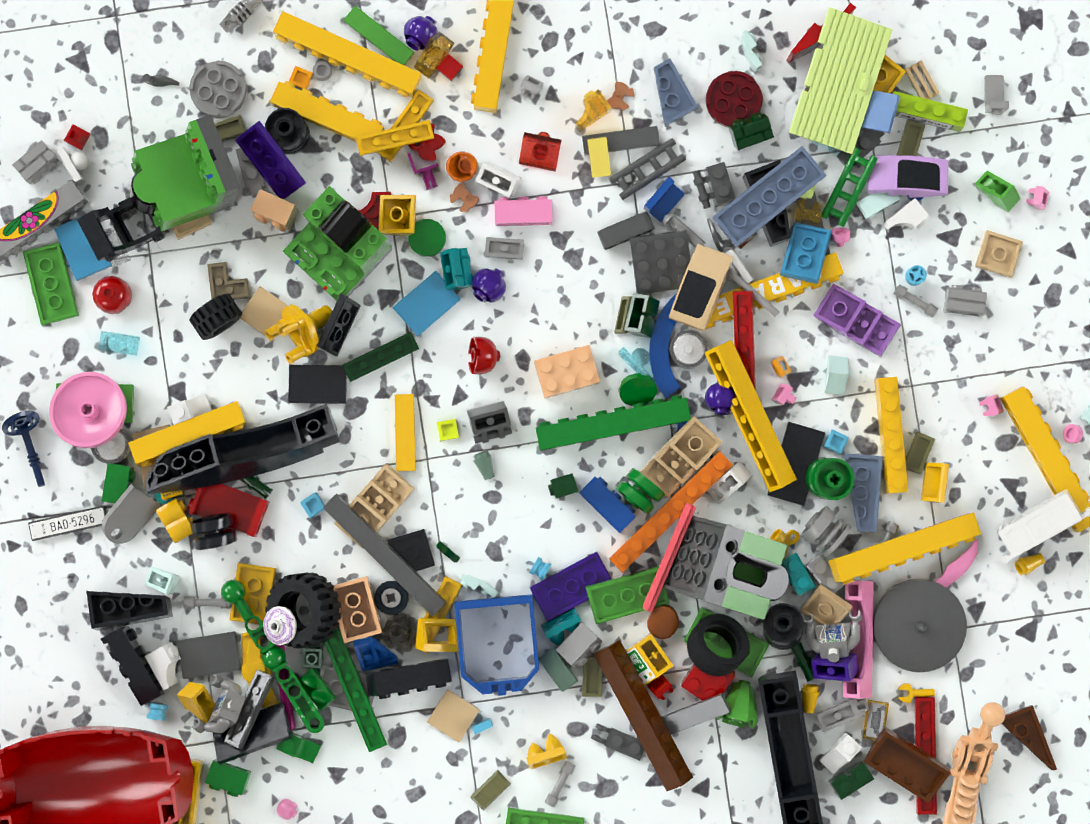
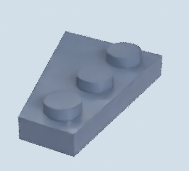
M671 58L653 68L665 127L698 109L695 100Z

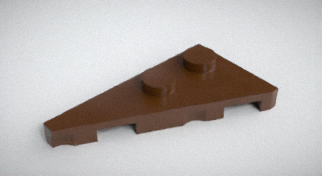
M1033 705L1007 713L1002 725L1051 771L1057 770Z

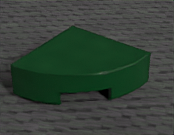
M438 542L436 548L454 563H457L460 557L444 543Z

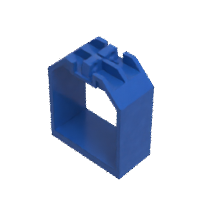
M533 595L454 602L461 677L482 695L498 692V696L506 695V691H522L539 670ZM529 603L535 661L534 668L524 677L476 681L466 672L461 610Z

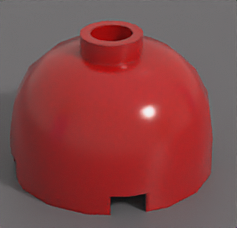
M108 276L100 279L95 284L92 296L97 308L104 313L113 315L123 312L130 305L132 292L130 286L123 279Z
M474 336L471 338L468 355L471 354V362H468L470 373L481 375L491 372L496 362L500 361V351L496 349V345L489 338Z

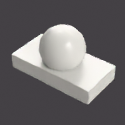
M63 146L58 148L57 152L73 180L78 185L85 183L86 181L79 170H84L88 166L89 159L87 155L83 152H76L70 156L66 148Z
M734 249L727 251L726 254L733 256V262L730 267L734 269L735 273L742 276L748 284L753 282L754 278ZM726 275V279H727V280L733 281L732 279H730V278Z

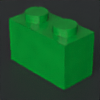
M107 464L101 501L117 502L126 489L135 482L136 471H134V467Z
M214 759L205 783L209 784V788L220 791V789L227 791L228 795L234 797L242 796L252 771L227 762L220 765L217 759Z

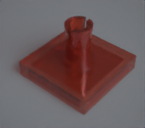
M524 132L519 164L556 172L562 140L551 138L547 132H540L538 135Z

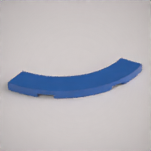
M677 293L667 302L658 315L649 343V360L652 374L659 391L665 399L680 388L671 370L668 353L670 336L677 322L669 319V314Z

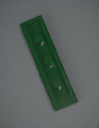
M409 332L342 364V367L349 381L352 382L419 350V347L412 333Z

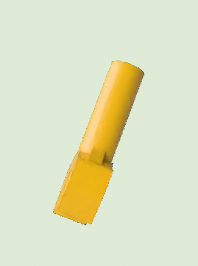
M904 683L898 687L899 690L908 691L906 697H898L899 700L905 703H911L914 697L935 696L934 689H913L909 683Z

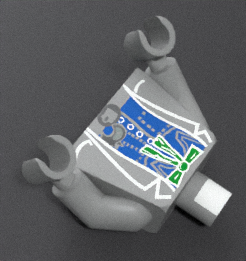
M850 610L849 616L853 621L852 625L851 622L814 625V628H812L813 615L810 613L811 619L809 621L804 619L808 646L815 652H819L822 659H828L830 662H837L839 658L848 657L850 650L860 641V625H858V622L862 620L860 610H858L859 614L856 617H853V611Z
M212 674V676L216 677L214 683L209 682V684L222 689L209 721L204 723L199 718H195L194 721L198 725L192 726V728L198 733H203L205 730L206 732L223 733L234 725L245 701V697L241 695L240 685Z

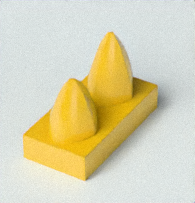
M549 734L547 737L546 752L537 744L531 743L528 749V757H526L530 770L567 759L564 746L552 734Z

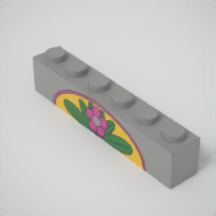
M69 181L0 229V265L4 264L6 258L10 255L14 256L20 253L22 247L26 244L30 245L36 242L38 236L42 233L46 234L54 229L53 226L58 222L63 223L68 220L71 213L74 211L79 212L85 208L88 200L75 182Z

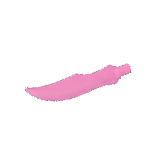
M978 539L974 540L961 556L947 565L942 576L934 582L947 588L970 568L977 555Z

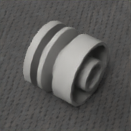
M828 506L823 507L809 519L805 525L806 528L800 535L809 544L819 540L816 547L817 551L826 546L822 552L824 557H828L843 544L852 528L849 524H846L840 529L844 523L843 519L838 520L834 524L832 521L836 513Z

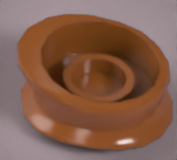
M667 604L655 607L650 612L647 620L649 632L658 639L670 638L675 634L679 625L677 612L672 606Z

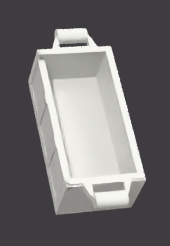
M1065 489L999 526L998 534L1010 552L1003 555V562L1008 563L1010 559L1025 553L1082 521L1085 517H1090V507L1081 512L1068 490Z

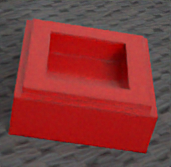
M450 54L437 67V70L450 81L463 69V65Z

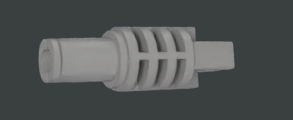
M241 0L228 12L219 25L226 33L249 18L254 13V8L263 0Z

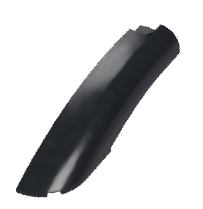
M325 404L271 424L231 433L208 434L176 446L163 453L155 461V466L148 472L146 477V493L175 492L228 483L274 471L324 453L323 448L340 442L334 418L328 405Z
M796 670L776 673V671L766 673L758 678L783 824H823Z

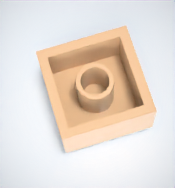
M261 189L250 209L257 221L264 224L270 222L275 229L282 232L285 229L291 230L299 213L295 204Z

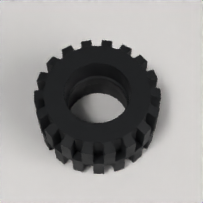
M222 294L198 308L191 315L189 321L201 339L208 340L233 326L242 316V312L230 294Z

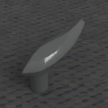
M143 75V81L152 86L180 85V82L166 76Z
M708 218L707 222L715 246L720 252H723V248L731 247L732 243L729 239L722 240L715 226Z

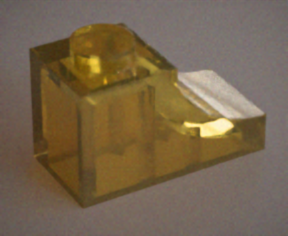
M438 32L429 39L414 68L429 79L449 54L454 42L441 32Z
M599 89L595 92L591 90L584 95L582 104L585 110L582 117L575 123V127L580 133L611 112V106Z

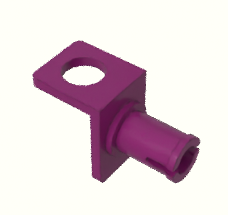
M410 152L407 153L414 174L419 173V175H422L426 190L431 189L429 181H431L433 188L438 187L432 172L434 167L439 166L438 163L416 170Z

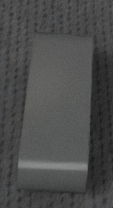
M645 211L601 229L597 234L604 250L630 241V237L647 234L655 230L648 211Z

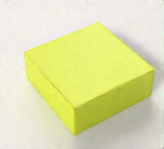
M456 419L437 422L440 441L459 438Z

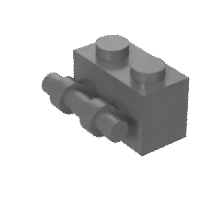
M725 162L706 167L704 171L705 177L701 176L700 170L693 172L694 186H697L700 195L698 199L699 202H702L704 209L711 207L709 202L711 199H713L715 207L731 203L735 199ZM705 183H708L711 193L706 192Z
M504 401L467 410L471 430L476 435L473 436L475 444L480 442L487 443L495 438L502 439L506 435L512 434L511 427H507L511 426V422Z

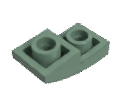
M324 643L303 648L302 667L322 668Z
M553 647L538 658L562 692L578 682L570 666L564 662L556 648Z

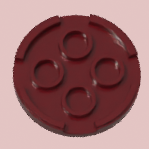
M728 71L719 75L710 83L705 98L706 108L715 122L728 128L729 125L733 124V121L737 119L746 120L751 118L752 114L760 112L763 95L753 77L741 71Z

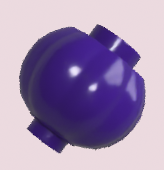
M430 16L413 17L404 25L406 44L413 50H427L437 43L438 30L435 26V20Z
M488 268L479 270L472 279L473 295L483 303L486 301L492 303L500 300L506 291L503 272L497 268L494 270Z
M717 381V383L707 389L705 403L710 410L715 411L714 414L730 415V408L733 405L732 399L737 396L733 387L723 388Z

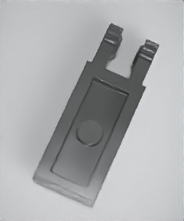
M599 723L596 724L595 727L598 730L609 734L607 739L592 734V740L640 761L644 748L638 738L612 727L608 728Z

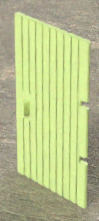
M829 7L818 39V43L824 45L822 49H815L804 85L810 88L808 92L804 90L801 92L789 133L853 154L893 29Z

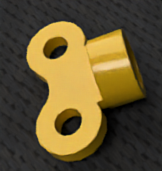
M777 529L770 536L771 540L787 545L785 557L788 547L797 543L800 538L799 533L792 529L787 533Z

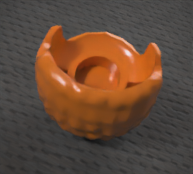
M456 152L448 158L446 169L448 175L454 181L466 182L471 180L476 174L478 162L468 152Z

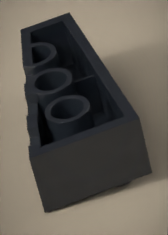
M777 160L744 173L742 178L746 188H750L779 165L781 161ZM786 209L762 227L770 247L786 242L791 237Z
M86 591L91 629L96 631L173 617L171 600L165 595Z
M129 626L121 627L102 637L101 641L103 644L108 643L111 658L120 663V673L125 679L129 678L128 686L140 706H143L165 693L145 658L147 653L142 645L139 646L136 640L138 636L133 628L130 629Z
M438 659L417 663V665H405L396 669L388 668L380 670V672L365 673L368 695L379 696V699L390 698V694L397 692L398 696L410 694L409 690L416 689L417 692L426 691L428 686L435 685V688H442L447 686L446 683L452 682L448 659Z

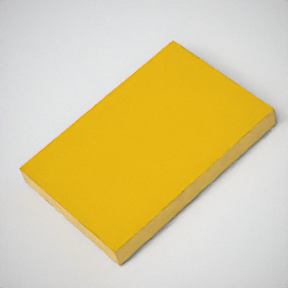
M238 563L235 580L240 581L244 585L245 601L253 614L264 623L266 616L265 607L268 606L266 600L267 596L271 595L270 589L274 586L277 568ZM231 604L229 620L244 622L235 605ZM252 619L248 622L251 624H259V622L255 619Z

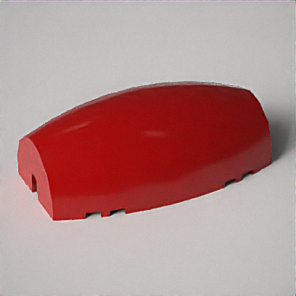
M74 727L27 738L0 750V824H173L186 814L192 801L194 780L189 752L180 739L129 727Z

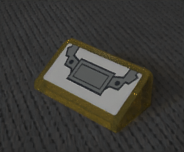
M868 699L867 703L870 710L866 711L862 738L876 740L884 726L886 727L889 703Z

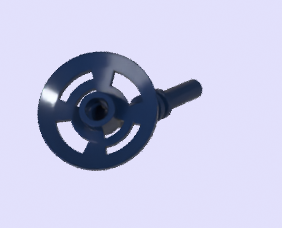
M35 411L18 412L4 421L2 431L9 436L22 435L28 453L27 459L31 463L29 466L33 469L37 486L43 487L45 482L40 468V458L38 453L35 452L29 431L39 423L40 417Z

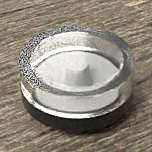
M691 329L677 333L669 346V354L672 361L684 369H692L699 366L706 359L704 352L708 351L706 338L700 332Z
M121 428L114 438L101 446L91 448V451L100 462L118 464L129 456L131 450L128 442H131V438Z

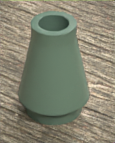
M488 451L475 454L473 462L484 480L495 477L491 454Z

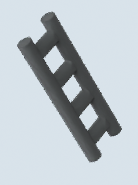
M673 138L608 178L612 185L616 182L619 183L623 190L619 194L622 200L686 160L683 153L677 156L672 149V146L676 144ZM665 151L671 161L661 166L656 157ZM650 162L655 171L645 176L640 167ZM634 172L639 182L630 187L624 177Z

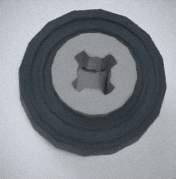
M386 581L376 589L374 601L376 607L382 613L396 615L406 608L409 602V594L397 581Z

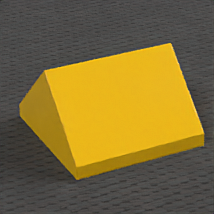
M380 195L378 230L382 234L404 237L414 234L416 195Z

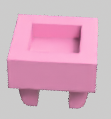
M1042 186L1030 188L1028 192L1034 194V198L1026 199V202L1039 210H1045L1050 192Z
M780 383L771 400L777 404L784 405L785 402L794 404L797 397L791 394L793 389L791 386Z
M998 394L987 397L979 403L980 406L987 405L989 408L987 412L983 413L984 416H994L1004 412Z

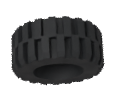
M314 572L291 574L279 579L275 583L276 586H272L270 589L271 595L267 596L266 602L268 606L265 607V613L273 607H286L293 613L297 623L296 634L293 640L284 645L296 649L323 644L334 635L335 632L333 630H337L339 626L338 620L341 619V613H339L341 602H338L339 595L337 591L333 590L334 586L332 583L327 582V578L319 576L318 573ZM300 594L307 599L311 609V617L307 626L300 622L296 612V603Z

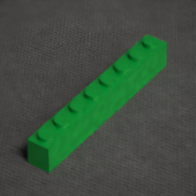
M682 395L673 396L671 401L663 402V399L653 400L651 405L646 406L644 402L633 404L631 409H626L625 406L614 408L615 412L607 413V410L595 412L596 416L588 417V414L576 416V420L569 421V417L558 419L556 424H550V421L539 423V427L535 428L539 449L543 451L688 422L691 416L687 397L682 398Z

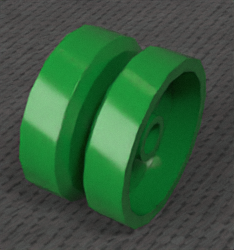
M822 457L809 465L806 471L805 482L812 495L820 499L840 500L851 492L855 476L850 465L844 460Z
M632 468L626 476L634 485L631 486L626 481H621L615 489L631 505L649 515L654 505L647 497L659 502L665 493L647 477Z

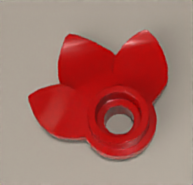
M432 123L434 139L423 141L419 145H408L411 150L417 151L420 158L426 161H435V151L442 148L446 143L442 136L434 133L435 126Z

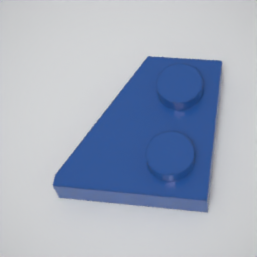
M374 637L353 641L362 672L399 664L398 657Z

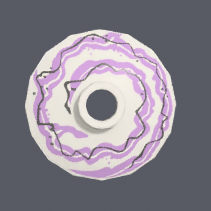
M277 606L271 608L266 613L263 627L268 640L277 645H284L293 640L296 634L297 623L289 609Z

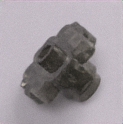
M405 613L396 614L393 616V620H387L383 632L386 634L384 642L388 648L396 649L399 653L410 652L412 646H416L418 620L415 617H409Z

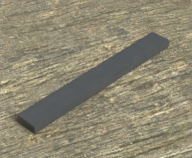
M335 494L326 503L323 509L431 616L447 602L338 494Z

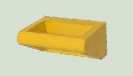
M925 463L920 501L945 503L950 464Z
M419 618L415 648L425 652H459L456 620ZM425 626H448L447 641H427Z

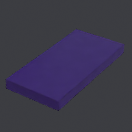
M260 121L256 122L235 139L236 143L277 197L285 199L306 184L305 180Z
M596 551L529 588L548 622L589 600L586 586L611 580V577Z

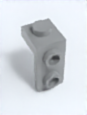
M985 75V113L1002 115L1009 109V101H1004V76Z

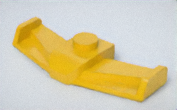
M246 632L242 633L241 672L243 679L250 686L257 669L271 676L273 674L272 670L267 669L263 665L261 650L256 647L250 635ZM259 638L258 644L261 646V639ZM272 687L262 708L280 703Z

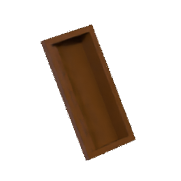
M885 726L864 759V763L927 803L930 802L951 774L948 766Z

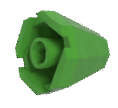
M739 680V682L733 684L725 697L731 708L730 713L716 717V719L720 720L722 718L723 723L745 728V724H749V728L753 729L757 723L754 687L750 685L749 681Z

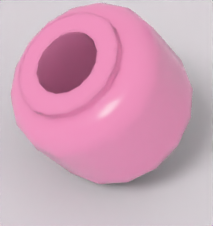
M289 799L282 800L277 806L278 816L285 820L294 818L298 812L296 810L297 804Z

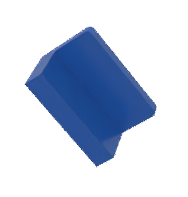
M670 177L665 180L644 205V209L659 222L663 221L664 216L669 214L685 195L682 190L674 185L675 181Z

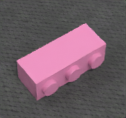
M546 196L536 197V200H529V197H518L517 200H510L509 197H500L498 201H494L495 226L552 225V199H548Z

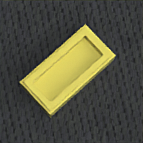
M607 138L587 139L592 178L611 175Z

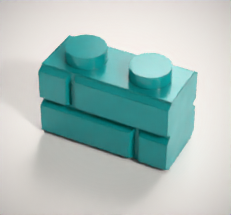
M451 248L440 252L446 290H459L471 287L473 274L470 269V256L467 248Z
M792 553L783 558L780 567L790 585L793 586L792 589L796 596H800L816 587L797 553Z

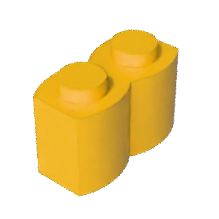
M177 498L156 510L174 543H178L194 534L191 532L190 522L194 519L192 516L190 518L187 516L185 511L188 509L185 503Z

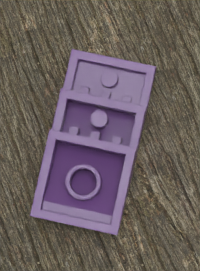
M834 283L813 315L827 326L879 357H882L901 326L897 321L867 304L865 300Z

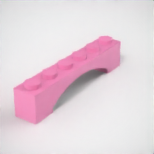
M854 581L845 584V600L852 605L853 617L858 616V610L862 614V620L858 622V625H860V641L851 650V653H856L859 671L851 681L843 682V697L872 698L874 581Z

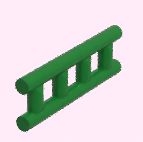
M856 147L853 154L850 155L821 214V217L825 219L828 218L829 214L840 219L838 225L842 227L845 226L878 160L873 155H871L869 160L859 156L861 150ZM855 163L865 167L861 177L850 173ZM846 180L857 184L852 195L842 191ZM838 197L848 201L843 212L833 208Z

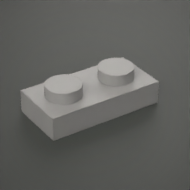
M486 237L485 257L523 260L524 240Z

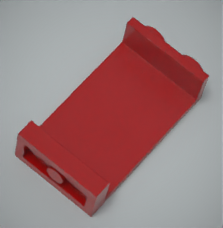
M225 484L195 489L197 491L195 498H191L188 505L190 514L205 517L213 514L232 513L234 523L229 528L246 533L252 537H257L270 501Z

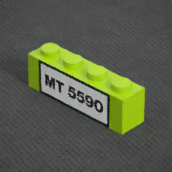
M897 91L892 93L900 96L895 117L960 132L965 126L968 113L966 108Z

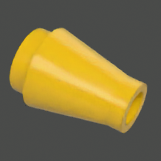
M1041 553L1020 557L1014 562V565L1019 575H1028L1044 564L1045 559Z
M803 684L801 695L804 713H814L820 693L818 685Z

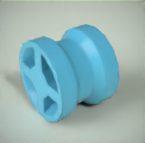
M919 265L912 266L907 270L905 280L908 284L917 286L925 281L927 276L926 270Z
M538 557L529 573L535 574L540 580H543L552 564L549 562L545 563L542 561V558Z
M149 702L150 712L147 714V718L166 721L165 711L168 709V704Z

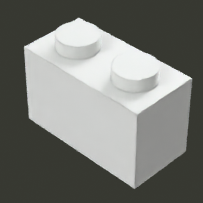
M486 162L482 164L475 181L507 197L515 195L522 177L495 164Z

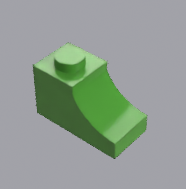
M988 170L975 183L977 189L982 191L996 206L1006 212H1009L1021 199L1014 185Z

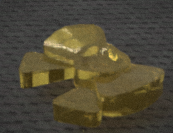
M805 199L799 201L794 213L795 221L805 220L819 224L822 217L820 210L822 206L815 201L812 210H806Z

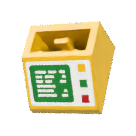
M651 633L626 650L644 685L674 666Z

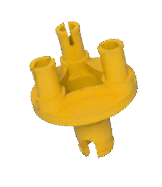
M290 304L283 308L282 319L278 320L277 324L264 330L265 336L271 341L279 335L285 337L288 334L297 347L285 353V359L289 364H293L300 358L307 357L318 350L319 347L316 346L319 342L317 332L326 326L332 309L328 305H324L308 314L304 313L296 305Z

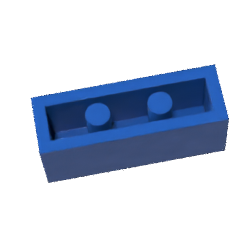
M594 476L579 494L618 533H621L636 518L634 515L636 511L628 503L624 505L620 501L622 497L615 490L611 492L606 487L608 483L601 476L599 478Z

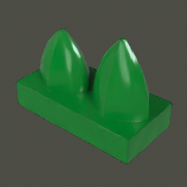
M311 668L298 679L319 711H323L336 699L315 668Z

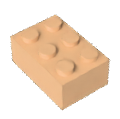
M590 345L534 360L544 399L600 383Z
M368 576L333 585V590L337 591L339 595L338 602H341V608H339L341 619L338 622L344 643L383 632Z

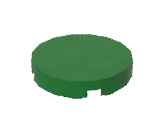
M422 219L415 223L414 234L408 236V242L416 254L422 257H432L439 254L444 248L446 233L437 221Z
M635 373L621 381L618 391L621 400L625 404L633 406V404L644 402V405H646L656 396L657 386L655 380L650 375Z

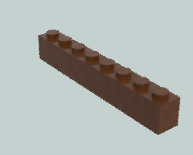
M618 640L595 652L594 656L665 790L670 791L686 784L693 776L621 641Z

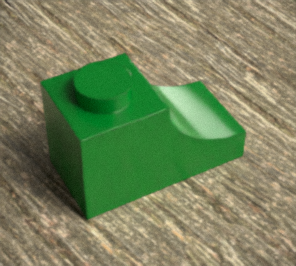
M290 731L291 739L278 743L277 750L312 764L322 746Z

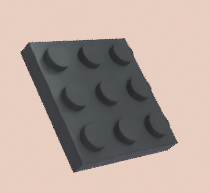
M687 230L630 237L636 294L679 289L691 260Z

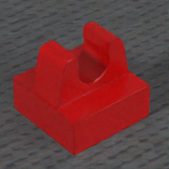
M72 124L64 141L82 151L91 134Z
M660 675L647 685L652 693L661 700L666 699L663 695L667 691L673 692L672 685L663 675Z

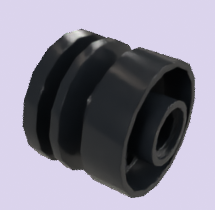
M279 108L273 111L265 122L266 130L284 154L299 153L308 145L310 130L297 111L290 108Z
M779 603L771 606L763 620V635L766 641L772 647L779 650L791 649L801 641L804 630V619L801 612L795 606L788 603ZM785 625L787 628H780L779 626Z

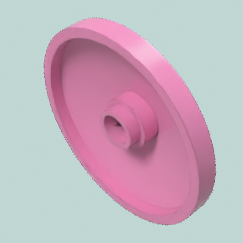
M83 372L65 380L55 391L49 406V418L55 433L66 443L78 448H94L110 441L122 428L127 414V403L122 389L111 378L97 372Z

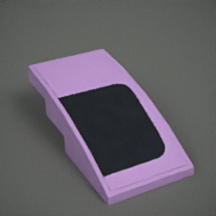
M875 156L878 160L868 178L869 194L888 192L889 196L909 195V198L948 196V160L920 156Z

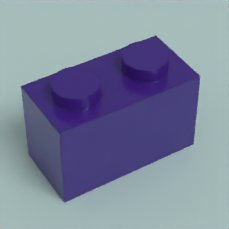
M818 653L811 661L814 679L851 681L859 671L856 653H849L848 657L839 658L837 662L822 659Z

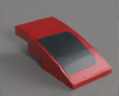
M850 2L843 12L852 15L856 6ZM814 22L790 52L786 60L788 63L822 45L818 43V39L823 25L820 27Z

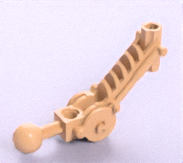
M989 702L981 708L980 717L983 722L980 728L972 727L969 735H962L952 752L953 768L950 769V776H954L951 796L946 805L943 824L975 823L980 784L987 783L986 774L993 761V751L998 749V744L992 742L991 731L993 727L1003 723L1006 715L1003 707L996 702ZM969 762H972V770L968 769Z

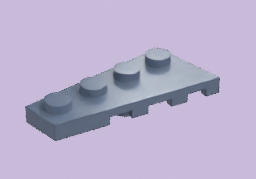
M844 453L845 462L850 465L855 476L851 497L857 531L877 533L883 456Z

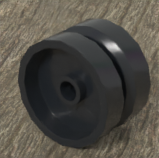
M232 513L213 514L191 521V532L200 534L193 539L195 549H212L236 542V531L228 528L234 523Z

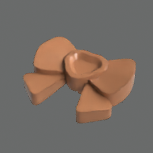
M616 82L615 91L612 97L607 100V104L614 109L620 108L621 111L628 109L629 105L622 99L624 95L634 97L633 88L629 89L623 82Z
M464 183L458 184L453 194H450L451 203H454L459 198L464 201L460 212H468L469 209L475 207L479 202V197L472 195L466 190Z

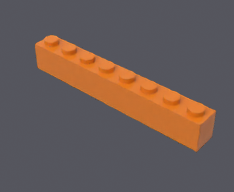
M720 451L717 452L608 559L623 573L681 516L686 503L693 505L733 464Z

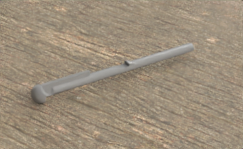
M670 213L664 216L663 224L665 226L670 225L676 231L687 230L688 242L695 248L697 244L702 246L706 244L704 240L674 214ZM730 267L727 276L744 291H753V299L776 317L780 311Z

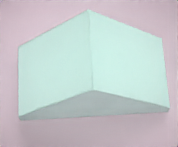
M828 355L824 393L844 395L849 375L848 357Z
M151 566L145 585L171 595L174 594L180 576Z

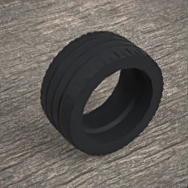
M710 614L699 621L691 631L687 640V652L694 665L705 674L716 677L726 676L736 670L745 660L749 652L750 641L747 632L737 620L725 614ZM712 632L722 636L731 647L732 658H724L714 654L706 645L704 633Z

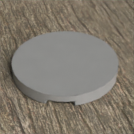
M217 60L200 66L194 72L189 90L191 99L200 112L207 116L211 115L213 118H224L234 114L241 108L246 99L247 84L243 74L236 66L226 61Z

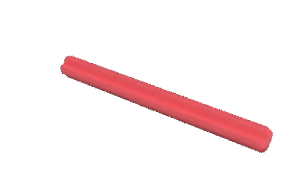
M685 504L642 606L646 611L652 612L695 513L696 507L694 505Z

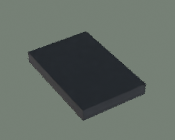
M340 294L316 346L337 357L361 305L348 296Z
M289 365L288 403L346 404L347 375L342 365Z

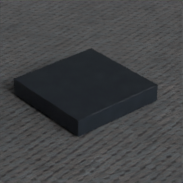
M425 529L387 540L388 544L415 571L435 566Z

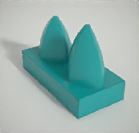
M572 608L540 626L546 638L560 646L565 638L563 630L566 629L572 633L580 625L581 619L575 608Z

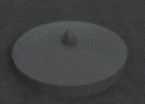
M926 579L903 581L890 588L882 596L875 608L873 635L876 644L891 663L904 670L929 672L939 669L955 658L965 641L967 620L963 606L949 589L937 582Z

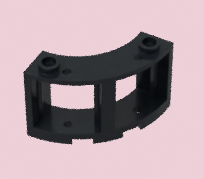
M135 194L119 202V207L111 210L108 207L92 210L77 219L98 261H112L117 256L135 250L153 240L158 242L165 238L164 235L170 231L168 229L161 231L159 226H155L152 218L156 208L155 203L144 202ZM143 204L156 230L133 240L121 214ZM110 219L123 245L113 247L100 222Z

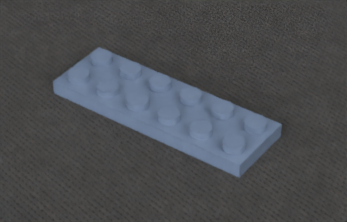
M801 146L715 214L712 219L737 248L827 175L806 149Z

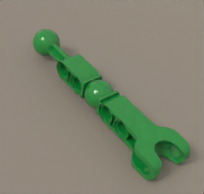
M238 580L226 581L221 588L222 599L229 604L235 605L245 622L246 631L256 647L262 650L260 653L262 654L261 660L263 665L267 669L272 670V673L275 672L277 681L307 730L311 733H319L324 728V720L292 669L286 666L288 663L285 651L270 640L269 644L265 647L258 644V639L261 636H266L263 622L253 614L245 601L244 585ZM252 619L259 622V627L256 630L248 628V622ZM281 669L289 671L290 676L288 679L282 680L279 678L278 673ZM293 685L300 688V693L296 697L289 694V688ZM314 718L319 720L317 728L310 727V721Z

